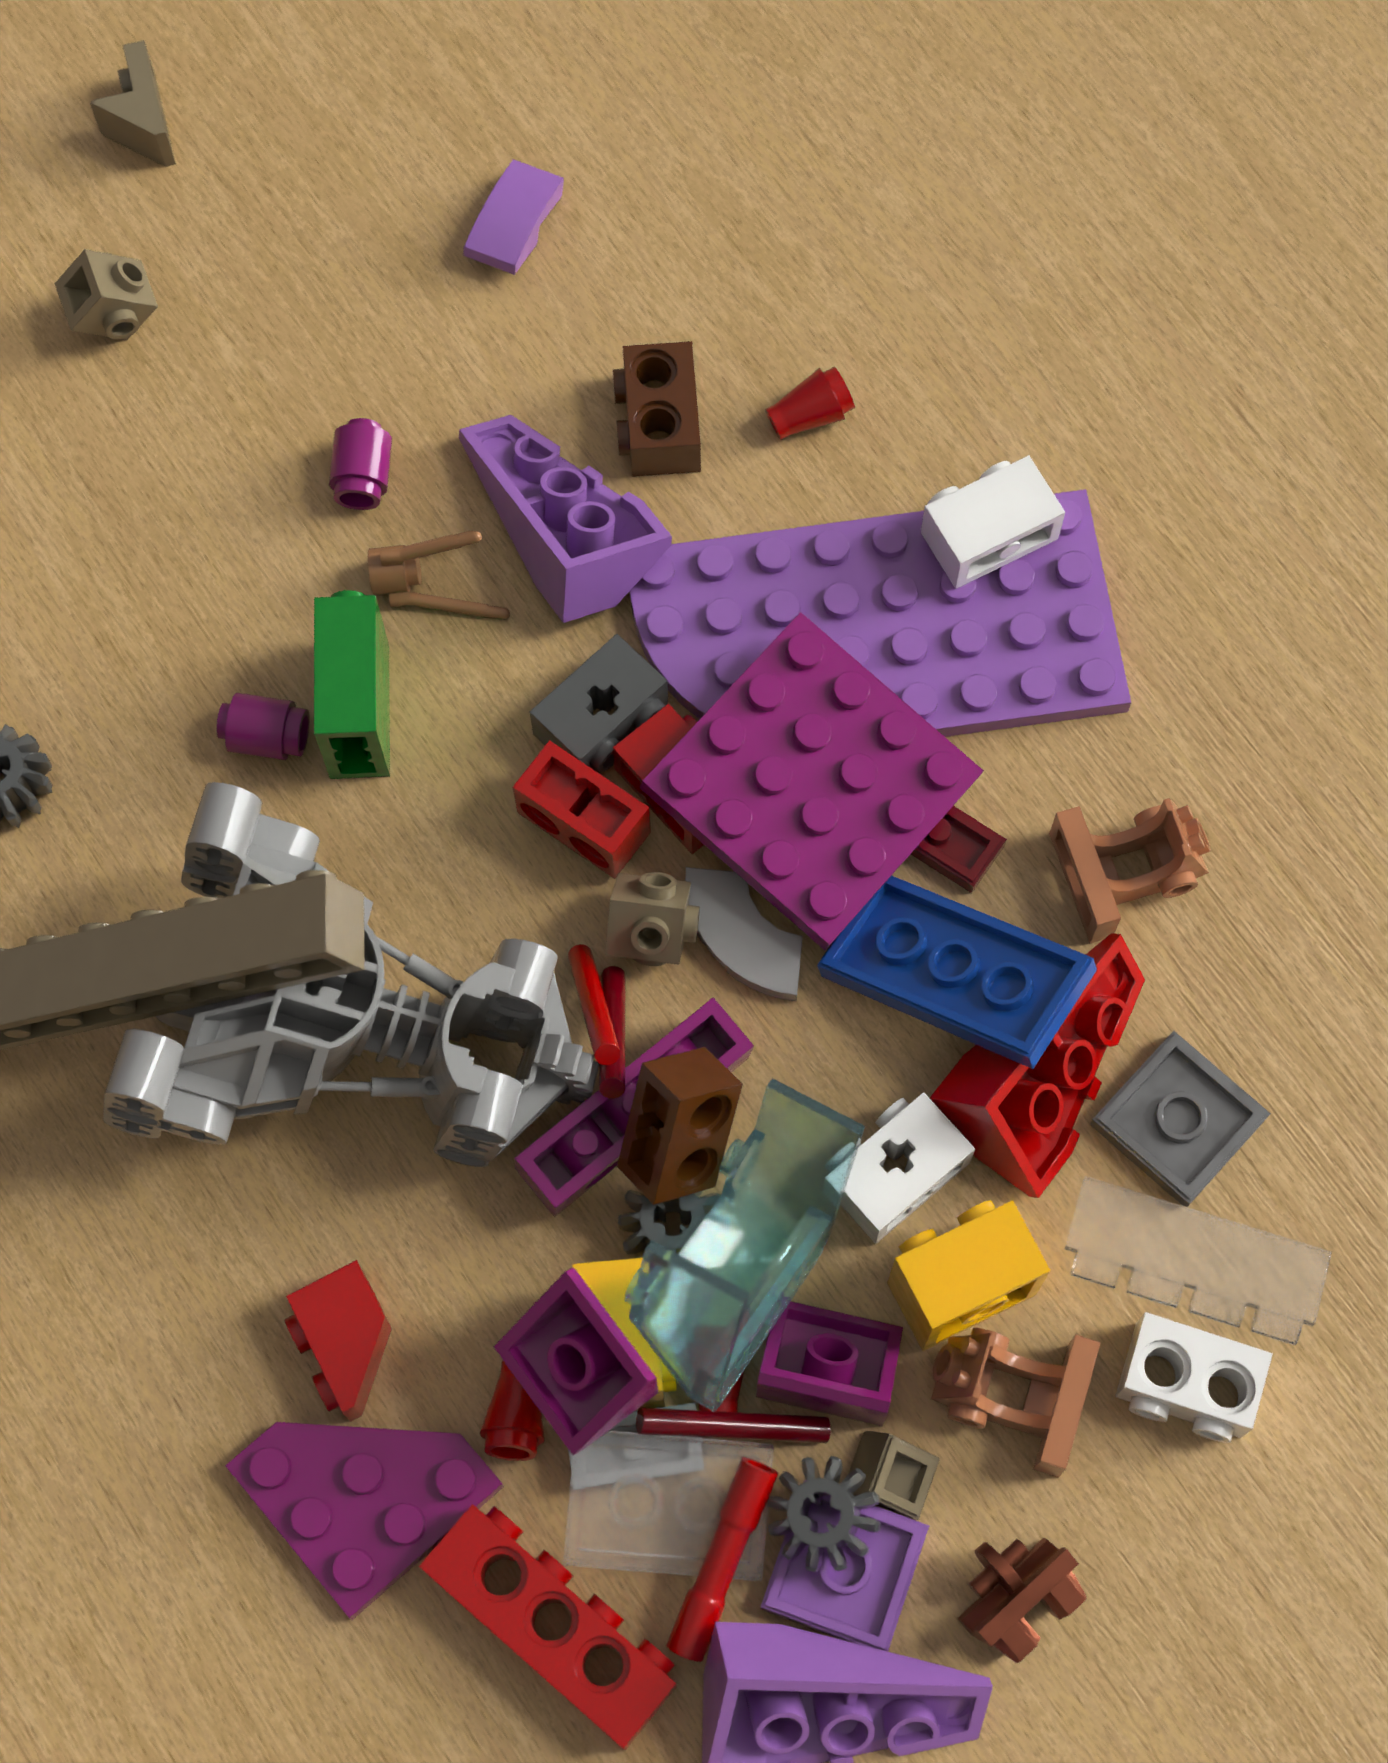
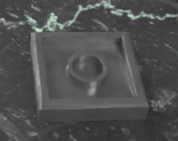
M1173 1031L1092 1119L1090 1125L1183 1207L1187 1208L1271 1113L1179 1034Z

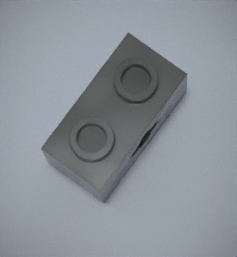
M616 634L530 711L533 735L543 745H546L550 740L593 770H597L599 773L605 772L614 765L613 747L668 704V683L656 669L624 639ZM614 708L615 713L609 715L607 712ZM599 709L600 711L594 715L593 711Z

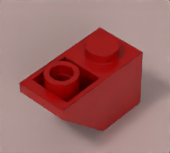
M355 1260L287 1295L286 1298L294 1314L284 1319L299 1352L303 1354L312 1349L322 1372L312 1376V1379L327 1410L330 1412L340 1407L342 1413L350 1422L363 1415L392 1330L358 1261Z

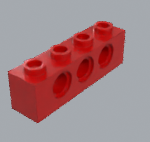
M472 1504L419 1567L626 1751L677 1688V1683L668 1676L675 1664L647 1639H644L636 1648L623 1637L617 1629L624 1619L597 1595L593 1594L585 1603L566 1586L573 1578V1575L547 1551L543 1549L535 1559L516 1542L523 1534V1531L498 1508L493 1506L485 1515ZM498 1560H512L519 1565L521 1570V1579L517 1588L503 1596L488 1592L485 1585V1575L488 1568ZM551 1603H559L570 1610L572 1615L571 1627L567 1634L558 1640L549 1641L542 1639L535 1630L536 1615L544 1606ZM599 1648L614 1649L623 1659V1670L618 1680L608 1686H597L591 1683L585 1674V1663L588 1656Z

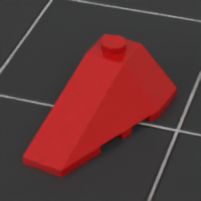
M1111 933L1085 954L1094 958L1097 971L1034 1069L975 1045L961 1057L930 1096L932 1102L975 1148L973 1156L1029 1197L1039 1198L1072 1155L1080 1136L1073 1129L1085 1099L1095 1101L1102 1084L1099 1079L1094 1077L1107 1046L1118 1045L1145 982V978L1121 934Z

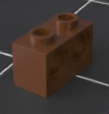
M692 341L623 346L624 369H613L615 404H627L628 420H616L619 456L630 455L632 477L701 472V442ZM651 380L665 383V385L658 388L646 387L643 384ZM654 431H663L670 434V436L661 440H654L646 435Z
M705 1047L642 1063L617 1167L653 1205L716 1187L743 1083Z

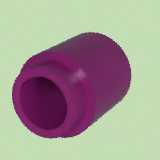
M355 418L349 420L346 425L338 427L334 432L329 486L334 491V501L343 507L355 510L376 508L380 505L381 496L387 492L392 436L382 429L378 422L366 418Z
M235 693L230 704L222 703L217 718V737L225 739L226 749L232 753L278 760H287L289 755L301 757L308 740L310 715L308 709L297 708L295 702L291 700Z

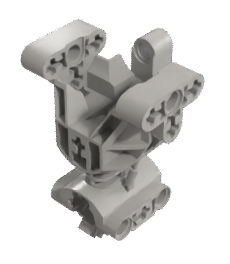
M219 782L207 783L205 785L185 846V863L181 882L187 889L206 897L220 899L240 894V889L246 885H279L295 881L296 875L304 871L328 870L314 862L320 839L316 834L298 825L260 814L262 801L248 790ZM364 896L365 970L156 1016L159 1021L169 1026L189 1031L185 1047L177 1041L153 1032L127 1029L104 1094L103 1121L120 1131L146 1138H159L162 1131L209 1144L224 1145L227 1143L234 1118L246 1119L294 1109V1114L308 1113L312 1100L318 1095L319 1091L370 1092V1096L421 1097L430 1120L433 1124L440 1126L434 1152L445 1159L457 1163L486 1167L490 1161L495 1159L555 1101L570 1105L571 1100L583 1103L585 1098L591 1097L599 1063L593 1061V1054L582 1052L583 1046L572 1043L554 974L558 957L553 950L531 941L505 939L500 943L489 964L474 972L464 982L455 980L417 955L412 954L409 957L375 936L373 930L368 926L373 902ZM382 951L404 964L403 970L445 995L446 997L442 1004L438 1005L428 1002L430 993L426 991L422 992L419 999L406 995L408 988L406 985L401 984L398 992L384 989L386 979H384ZM469 1033L503 1042L518 1043V1046L523 1048V1053L515 1079L500 1072L473 1064L475 1057L468 1056L470 1049L450 1044L449 1040L459 1042L461 1037L467 1038ZM363 1050L377 1053L376 1062L382 1063L385 1056L397 1059V1068L404 1069L406 1063L420 1066L419 1078L371 1077L370 1082L332 1081L342 1073L355 1055L360 1057Z

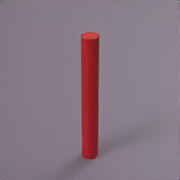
M578 944L569 950L568 959L595 1060L599 1064L605 1066L612 1065L620 1057L616 1035L592 950L587 945Z

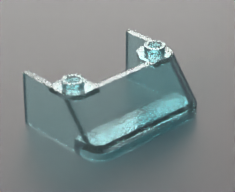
M773 1078L766 1086L755 1129L745 1142L736 1138L722 1160L719 1173L727 1176L722 1195L678 1254L653 1240L645 1249L642 1265L630 1282L624 1297V1301L631 1304L630 1321L690 1399L713 1412L722 1404L822 1254L832 1232L865 1129L864 1125Z

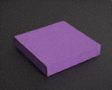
M831 1496L820 1497L822 1505L819 1506L812 1503L808 1510V1517L818 1522L817 1533L828 1532L827 1523L836 1526L839 1522L840 1511L831 1507ZM877 1506L860 1510L861 1517H869L879 1521L881 1528L878 1533H871L858 1528L855 1536L866 1543L869 1553L865 1557H860L845 1544L842 1546V1550L846 1558L847 1568L842 1571L834 1570L827 1550H824L823 1561L819 1571H808L805 1560L809 1545L794 1559H786L782 1555V1550L785 1544L795 1535L793 1532L786 1534L760 1609L841 1640L888 1651L929 1525Z

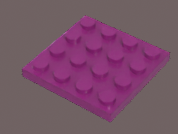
M800 612L644 778L639 788L823 950H826L972 786L984 770Z

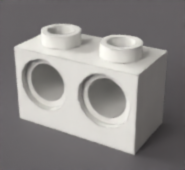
M1145 1312L1135 1325L1115 1397L1129 1401V1411L1136 1415L1160 1422H1166L1169 1415L1193 1422L1192 1431L1202 1437L1230 1443L1232 1436L1242 1438L1253 1429L1273 1353ZM1151 1356H1159L1168 1360L1175 1371L1174 1385L1161 1387L1152 1383L1144 1370L1145 1359ZM1211 1377H1224L1234 1384L1238 1392L1236 1407L1225 1408L1212 1400L1208 1391V1382Z

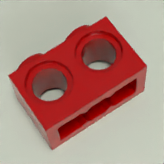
M550 740L513 786L518 814L614 879H616L617 874L623 870L651 833L650 812L647 805Z

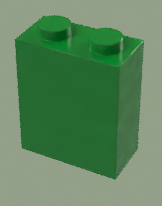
M353 590L338 591L332 594L331 597H314V736L330 779L390 777L389 643L376 595H365Z

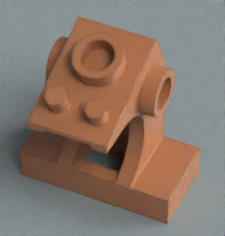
M1170 798L1165 799L1162 805L1154 806L1138 813L1134 817L1136 827L1120 833L1102 836L1089 833L1080 806L1056 813L1049 835L1090 944L1101 941L1111 933H1115L1121 920L1117 905L1160 892L1164 898L1183 895L1198 886L1196 878L1209 873L1202 855L1211 852V848L1199 819L1193 817L1188 805L1178 808ZM1144 849L1152 872L1120 880L1112 858Z
M972 1328L971 1335L949 1337L947 1344L941 1348L934 1362L933 1379L936 1383L931 1399L948 1406L947 1417L958 1423L983 1429L986 1422L990 1421L1042 1438L1033 1470L1058 1478L1066 1470L1101 1342L1075 1334L1067 1346L1062 1365H1053L1031 1360L1007 1351L1010 1339L991 1330ZM994 1369L1031 1380L1022 1411L986 1398Z

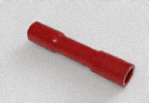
M742 1457L721 1507L719 1524L696 1581L685 1596L666 1644L670 1651L680 1657L695 1662H703L715 1622H719L725 1608L727 1591L748 1539L759 1524L779 1474L775 1469L764 1463Z

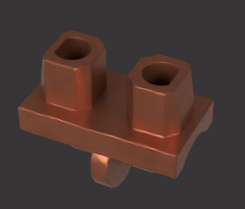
M1046 1538L1039 1541L1030 1551L1020 1540L1015 1539L1002 1553L996 1551L987 1542H983L974 1552L984 1566V1569L968 1583L979 1599L957 1619L969 1634L988 1646L995 1647L1015 1663L1021 1662L1038 1646V1642L1041 1639L1024 1618L1039 1601L1042 1602L1052 1616L1061 1620L1071 1615L1086 1600L1087 1596L1072 1572L1079 1563L1066 1548L1062 1547L1059 1549Z

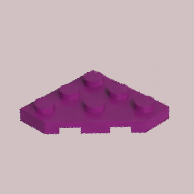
M276 1422L225 1465L351 1620L357 1617L432 1551L472 1504L478 1509L481 1508L504 1487L503 1483L460 1433Z

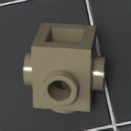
M84 249L55 282V287L71 331L105 336L111 339L128 340L158 307L142 261L138 259Z
M661 872L645 873L642 876L618 873L610 898L605 955L631 958L646 966H661L666 963L679 965L684 942L696 943L700 906L689 905L691 882L679 881L673 876Z

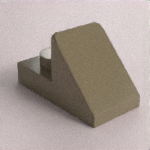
M145 41L125 44L123 49L128 68L118 70L123 93L95 99L90 103L98 128L107 138L165 167L175 165L176 161L156 76Z

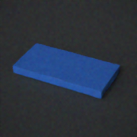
M891 876L839 934L817 964L821 977L1031 1069H1034L1097 971L1094 958L894 876Z

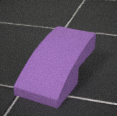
M513 159L480 211L464 245L463 256L515 275L537 245L539 226L562 197L564 178Z

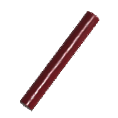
M609 966L601 973V986L619 1046L620 1057L612 1065L605 1066L600 1064L599 1091L604 1097L615 1099L622 1096L625 1092L626 975L622 968Z
M641 1407L636 1414V1431L639 1435L827 1443L831 1434L829 1418L820 1416Z

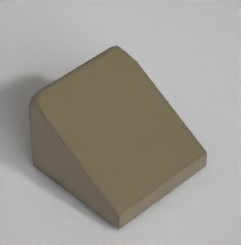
M866 1431L861 1437L849 1471L850 1473L859 1468L866 1474V1478L853 1495L855 1497L866 1492H876L880 1499L879 1504L876 1506L913 1520H919L940 1458L889 1433Z

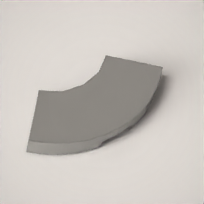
M686 867L685 881L691 882L689 905L700 906L697 935L701 943H704L713 957L737 981L765 995L797 1002L803 936L779 930L762 917L749 896L748 883L736 872Z

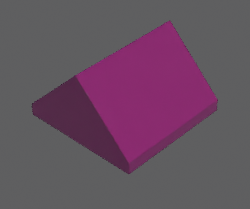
M574 1267L565 1271L494 1346L500 1357L573 1456L583 1451L659 1393L656 1376Z
M778 1298L759 1372L756 1397L883 1426L891 1402L903 1327Z

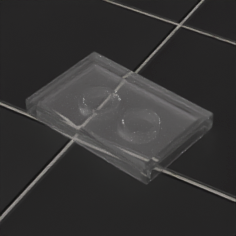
M621 1431L606 1432L583 1451L572 1456L563 1565L698 1576L719 1524L721 1507L741 1458H750L773 1468V1444L680 1436L639 1435L638 1433ZM767 1504L757 1528L748 1539L733 1579L762 1581L769 1511Z

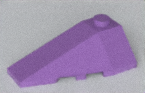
M508 415L459 429V440L536 588L563 623L616 607L671 546V534L643 500L629 491L620 496L603 485V474L590 466L580 470L560 456V446L514 416Z
M715 1622L703 1674L702 1763H824L829 1761L830 1763H854L852 1756L888 1748L896 1755L903 1756L976 1740L979 1738L993 1686L989 1677L782 1624Z

